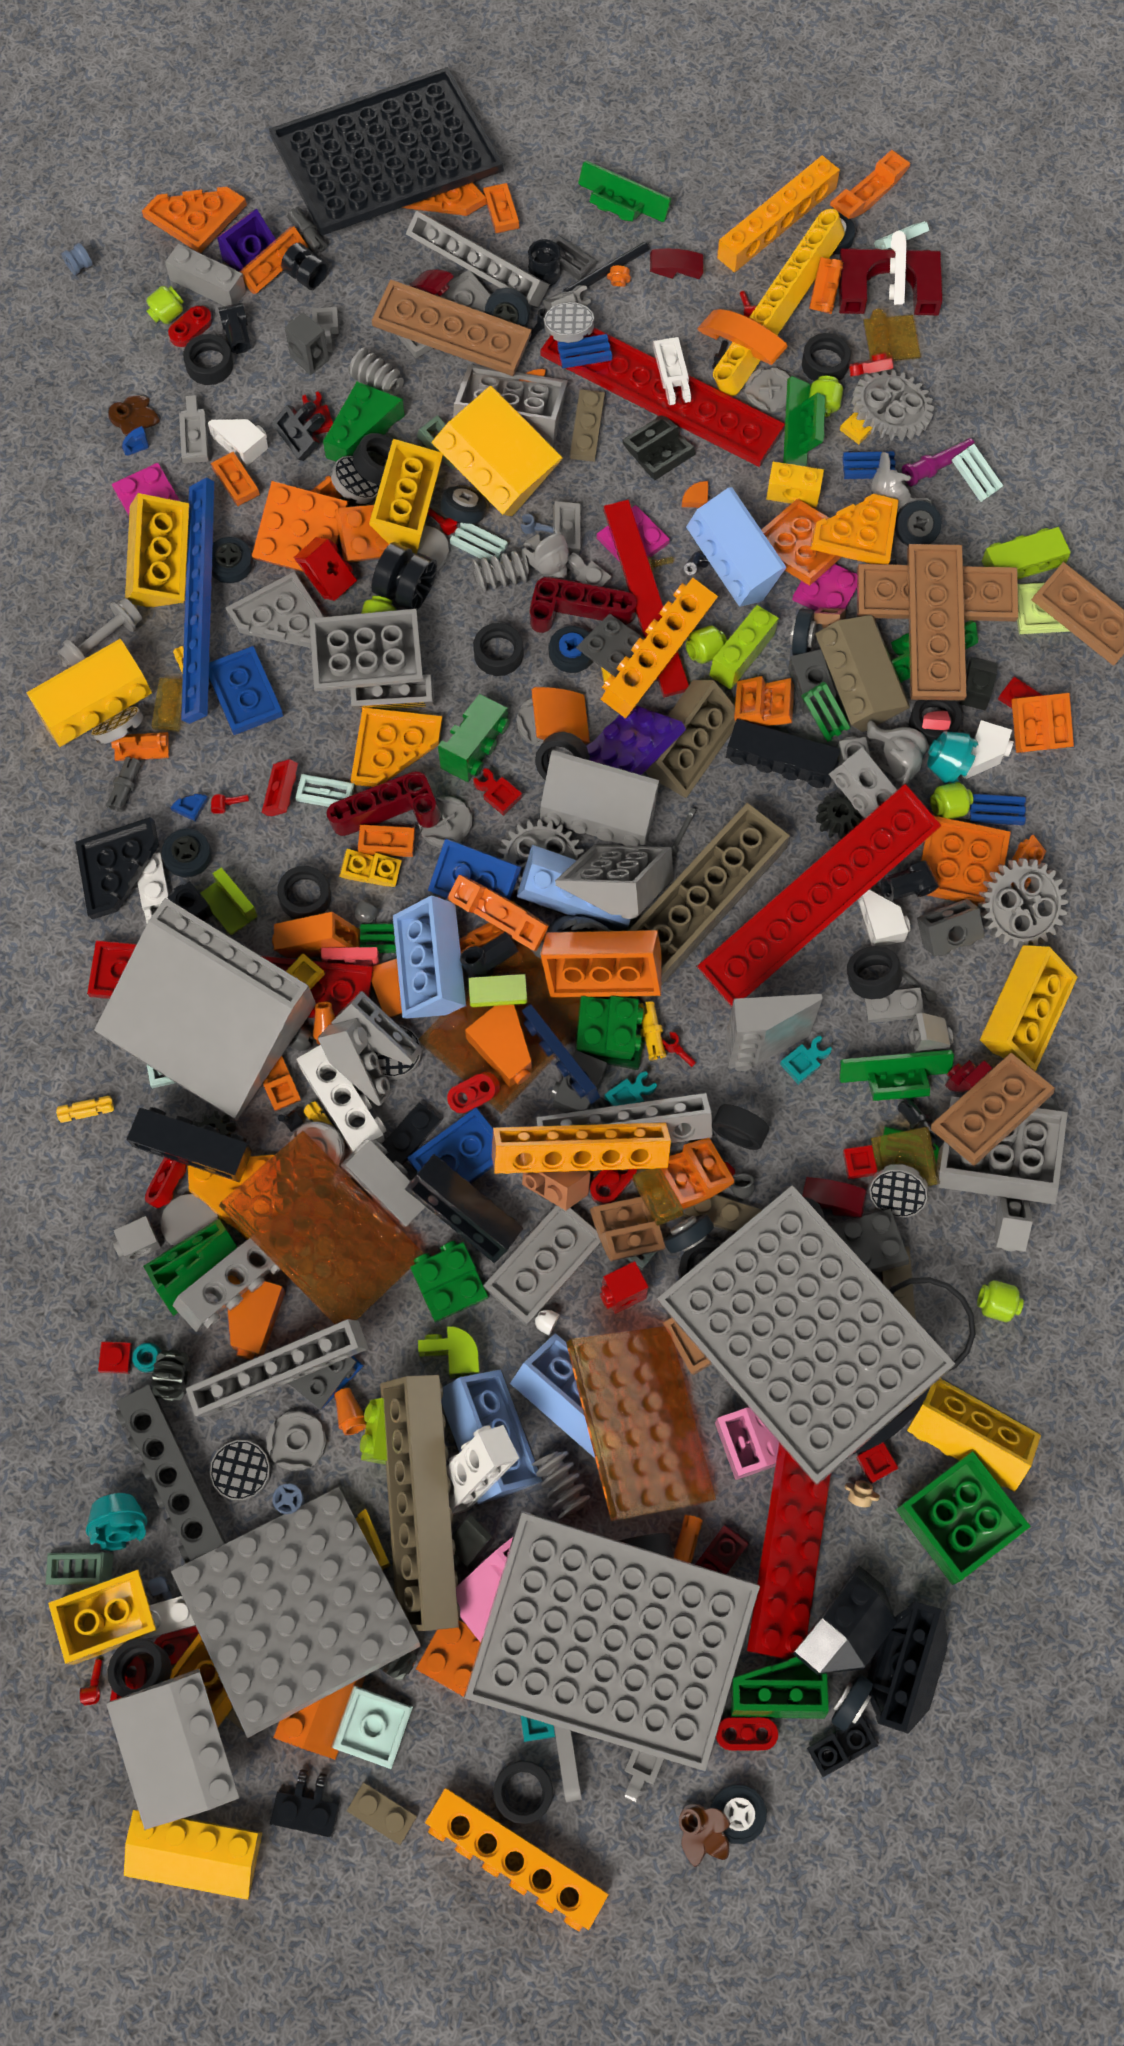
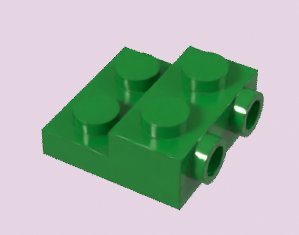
M581 996L579 1000L575 1051L577 1050L589 1055L631 1060L635 1051H639L641 1046V1034H636L637 1024L641 1025L643 1020V1008L638 1007L639 999L611 996L610 999Z
M456 1241L446 1243L440 1247L441 1253L432 1257L429 1253L420 1255L413 1260L415 1264L410 1266L435 1323L488 1299V1295L464 1242L458 1245Z

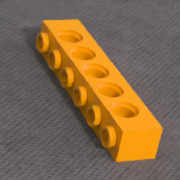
M823 155L820 156L720 238L717 258L734 273L832 193L837 188L840 169Z
M694 578L687 585L682 583L673 595L676 598L673 604L669 601L665 604L659 613L662 616L659 622L654 619L646 629L645 633L648 634L646 639L643 640L640 637L631 649L634 653L632 657L628 658L625 656L616 668L620 671L616 677L610 675L602 686L605 692L600 700L625 719L718 598L716 594ZM640 662L645 663L647 667L642 666ZM625 680L630 681L633 686L628 685Z
M666 1123L493 1128L492 1160L494 1173L668 1168L671 1139Z
M447 1788L444 1789L425 1821V1824L430 1826L429 1834L442 1842L447 1837L457 1844L454 1849L469 1860H471L473 1855L484 1862L481 1868L497 1878L502 1873L511 1879L509 1883L511 1888L524 1896L527 1891L538 1897L537 1905L551 1914L554 1909H557L566 1915L563 1921L579 1932L582 1927L587 1930L590 1929L609 1895L586 1878ZM457 1816L466 1817L470 1823L469 1831L465 1835H457L452 1829V1822ZM483 1834H492L496 1838L497 1846L491 1853H485L479 1847V1838ZM512 1851L521 1853L524 1858V1865L516 1871L509 1869L505 1862L507 1854ZM539 1869H545L551 1875V1883L546 1888H538L533 1883V1874ZM566 1887L576 1889L579 1894L578 1901L572 1906H566L560 1900V1893Z

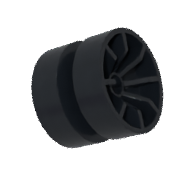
M392 542L384 550L376 565L371 584L372 592L390 600L396 597L398 605L407 609L418 610L433 586L437 572V561L421 553L413 556L410 548L397 542Z

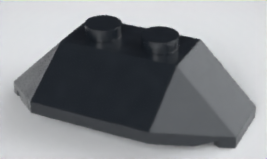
M859 1565L793 1654L817 1675L827 1674L828 1672L864 1669L897 1623L884 1586Z
M915 1601L906 1610L895 1616L897 1623L876 1651L867 1678L873 1683L869 1695L871 1696L870 1702L876 1714L875 1717L878 1724L907 1734L930 1710L947 1652L944 1610Z

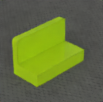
M221 867L212 873L215 883L200 894L210 905L213 915L227 932L233 935L255 919L257 913L255 907Z
M525 974L469 978L470 1006L483 1007L527 1003Z

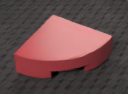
M948 711L927 713L924 715L922 728L949 730L951 721Z

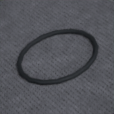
M931 1277L909 1278L892 1286L889 1291L893 1295L896 1291L910 1284L931 1283L946 1288L960 1300L968 1315L970 1334L964 1351L954 1361L955 1366L949 1371L957 1368L970 1353L976 1335L974 1314L966 1298L949 1283Z

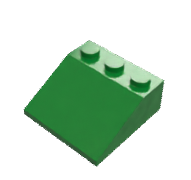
M973 1451L895 1509L952 1585L962 1581L1031 1527Z

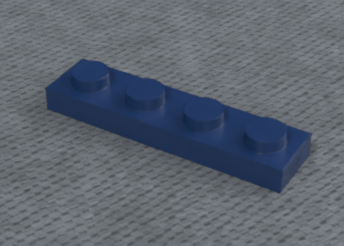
M530 1004L523 1009L522 1013L526 1019L523 1025L532 1037L536 1034L541 1039L539 1045L548 1057L553 1055L558 1062L555 1063V1066L564 1078L569 1075L574 1081L571 1086L580 1099L585 1096L591 1104L598 1100L600 1095L596 1086L534 1007Z

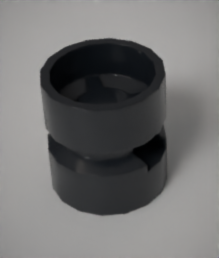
M548 239L533 242L528 250V272L550 284V287L556 284L560 278V248L555 242Z
M301 243L291 245L285 252L281 262L282 270L292 278L297 279L300 284L309 290L317 288L328 274V263L318 255L313 254L311 250Z

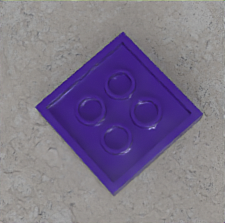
M635 706L626 719L619 715L610 725L604 728L603 732L592 743L587 745L590 755L589 761L642 775L679 738L686 728L679 720Z

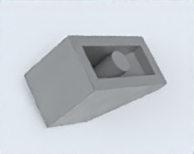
M916 1013L908 1029L912 1053L948 1050L950 1044H953V1033L951 1028L947 1027L945 1018L925 1013Z
M998 1196L994 1233L996 1247L1006 1251L1018 1250L1026 1252L1033 1223L1029 1201Z

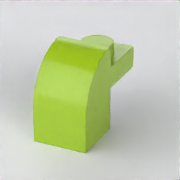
M447 1326L448 1338L442 1339L440 1334H431L424 1336L425 1340H418L420 1357L448 1355L450 1379L480 1373L479 1354L476 1343L464 1330Z

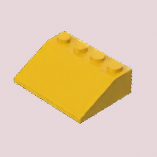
M491 385L452 418L431 442L502 515L513 516L563 459Z

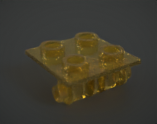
M878 308L873 310L870 319H863L870 359H872L871 355L886 352L887 356L893 355L894 361L919 359L921 357L913 315L886 317L885 312Z

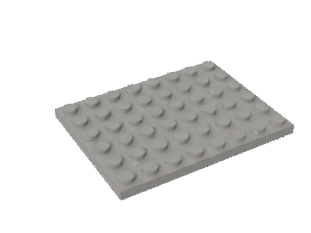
M793 1185L657 1298L660 1305L816 1485L955 1366L953 1360Z
M521 1511L464 1698L706 1771L760 1586L753 1582Z

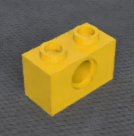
M773 461L766 500L792 504L796 499H799L805 504L817 508L824 469Z

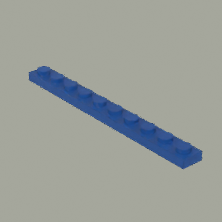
M207 477L189 487L181 720L188 724L208 715L214 481Z

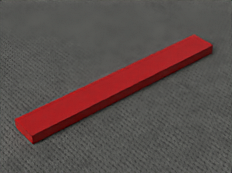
M628 499L604 505L603 511L629 592L635 596L636 614L644 639H646L648 634L645 631L654 619L659 622L662 618L659 613L663 608V604ZM678 651L657 677L663 698L684 693L689 686Z

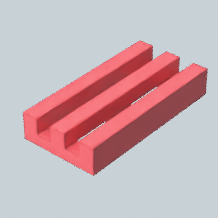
M377 947L321 948L322 962L372 967L379 965Z

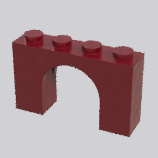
M841 249L839 260L843 262V269L839 280V313L864 314L867 303V282L878 274L890 273L891 258H896V253L893 250ZM906 250L905 280L910 284L913 291L914 315L939 316L942 305L941 252Z

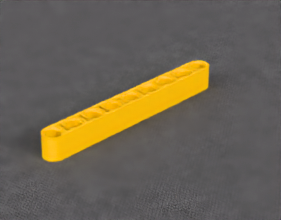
M826 209L818 215L749 317L750 319L766 327L774 334H779L816 279L820 257L829 259L845 235L837 210ZM732 342L713 371V377L719 391L731 397L737 395L761 360L753 357L751 350Z

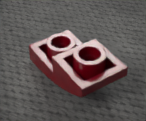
M653 249L650 252V272L673 279L676 273L700 279L703 274V254L683 249Z
M427 270L422 272L409 286L433 295L437 294L440 297L450 288L447 283L454 276L444 270Z
M970 1060L963 1066L958 1063L947 1073L950 1079L945 1086L955 1092L968 1091L992 1067L985 1060L978 1066Z
M806 1177L802 1196L813 1199L820 1204L822 1209H832L835 1216L862 1217L867 1192L863 1188L839 1181Z
M724 1524L695 1565L727 1574L749 1542Z

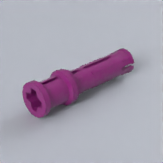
M968 438L933 456L924 455L913 464H904L902 466V473L911 476V480L906 481L909 486H915L919 480L925 477H934L939 469L952 464L954 457L966 450L967 447L975 444L973 439Z

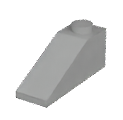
M362 991L331 1022V1024L358 1018L361 1027L367 1033V1040L374 1052L407 1065H411L423 1050Z

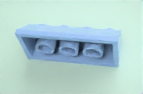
M732 487L727 488L698 508L686 526L739 607L763 601L786 569L785 564Z
M535 845L531 846L518 890V898L573 917L585 916L591 918L613 931H622L629 926L631 919L622 918L621 915H611L556 886L555 880L577 860Z
M431 895L393 915L402 1017L408 1019L448 1015L466 1006L455 904Z
M556 1333L522 1364L510 1383L600 1463L645 1412L644 1409Z
M501 1369L459 1377L443 1387L441 1403L459 1453L462 1451L461 1446L474 1438L473 1433L476 1430L488 1425L491 1429L504 1425L519 1456V1459L477 1501L478 1504L497 1500L542 1482L541 1477L536 1475L538 1471L537 1466H532L535 1460Z

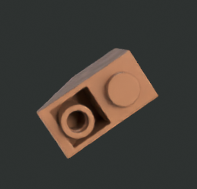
M590 1172L523 1173L522 1185L566 1211L588 1195Z

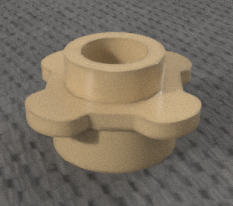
M856 1481L855 1484H845V1489L850 1491L848 1500L856 1506L870 1507L872 1501L880 1499V1495L873 1491V1486L868 1482Z

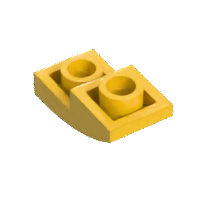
M346 849L339 877L395 887L402 860L378 853L371 856Z

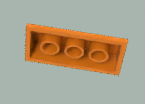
M658 930L546 933L541 951V959L550 997L661 996V947Z
M366 1676L279 1721L273 1738L336 1760L339 1750L331 1748L353 1685L362 1688Z

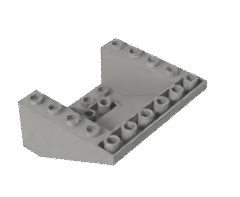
M165 898L148 921L94 1031L237 1121L316 1003L307 984Z

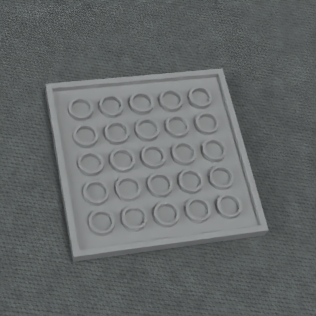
M339 1487L302 1505L296 1512L284 1514L171 1571L247 1738L420 1647V1642Z

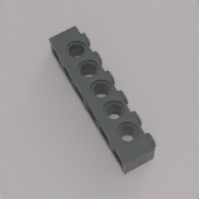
M148 1384L116 1401L119 1410L115 1412L121 1426L123 1428L127 1426L132 1435L128 1438V1442L135 1455L140 1453L144 1464L140 1465L146 1480H153L157 1490L153 1492L154 1498L160 1509L165 1507L169 1514L166 1523L172 1535L178 1534L183 1544L178 1548L185 1563L226 1544L158 1398L152 1392V1387ZM144 1416H150L152 1420L150 1427L143 1431L139 1430V1420ZM156 1443H163V1453L159 1457H151V1447ZM170 1469H175L177 1472L176 1480L172 1484H164V1473ZM182 1496H188L190 1500L189 1507L183 1512H178L175 1507L176 1501ZM200 1523L203 1528L201 1536L197 1539H190L188 1535L189 1528L193 1524Z

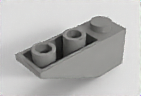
M358 1018L328 1025L318 1037V1040L329 1063L377 1106L382 1105L391 1093L390 1083L380 1068L378 1057L373 1052L367 1040V1033L361 1027Z

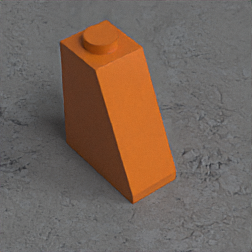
M328 912L274 924L272 943L274 950L287 958H299L302 954H305L307 957H321V948L360 947V929L334 912Z
M514 1004L494 1006L465 1029L466 1039L510 1088L515 1083L520 1085L531 1075L530 1071L532 1070L531 1058Z
M227 1276L232 1284H240L237 1277ZM265 1281L254 1292L248 1289L242 1294L243 1300L231 1311L227 1308L230 1344L237 1351L236 1356L251 1361L254 1357L264 1355L285 1295V1290L282 1286Z

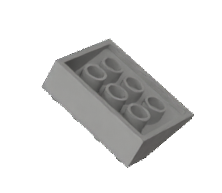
M468 365L454 402L453 418L491 385L553 447L558 432L568 380L515 372L514 376H510L488 367Z
M416 609L309 619L315 691L423 681Z
M552 750L541 801L540 819L547 824L549 821H552L553 826L563 825V827L571 829L578 834L585 833L596 836L602 841H613L624 846H645L653 824L659 780Z
M593 845L555 880L556 886L611 915H621L622 918L626 919L636 918L674 879L671 847Z
M822 994L734 999L725 1034L728 1068L735 1067L737 1071L750 1070L752 1066L761 1064L809 1037L822 1002Z
M951 1096L950 1107L954 1103H956L960 1099V1097ZM1037 1108L975 1166L944 1141L939 1188L1056 1205L1068 1112Z
M199 1669L106 1703L144 1830L202 1813L239 1799Z

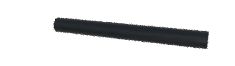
M644 241L565 288L564 292H569L578 285L591 286L610 273L612 266H624L649 251L648 244Z

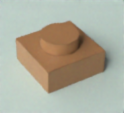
M820 607L814 612V621H816V624H821L823 628L846 618V609Z

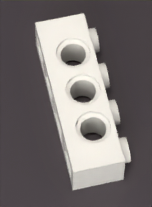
M321 1045L296 1059L301 1071L351 1152L364 1140H371L372 1142L377 1140L380 1144L385 1141L383 1133L387 1130L379 1117L374 1119L370 1114L369 1110L372 1106L364 1093L359 1096L354 1088L355 1085L329 1063ZM332 1071L336 1073L335 1078L330 1081L322 1079L326 1072ZM347 1094L351 1097L345 1104L336 1102L340 1095ZM355 1118L365 1119V1123L361 1127H352L350 1125L351 1121Z
M488 1425L476 1430L473 1433L474 1438L461 1446L462 1451L448 1460L449 1464L446 1469L447 1476L450 1479L449 1507L452 1509L453 1515L468 1511L519 1459L504 1425L492 1429Z

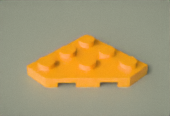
M872 494L866 497L863 502L857 505L852 504L838 511L835 516L816 522L811 549L869 564L888 565L891 557L899 500Z
M362 708L351 783L367 787L383 784L436 748L440 742L442 716Z
M275 1155L250 1156L240 1183L188 1166L189 1192L207 1204L222 1220L240 1232L246 1240L279 1215Z

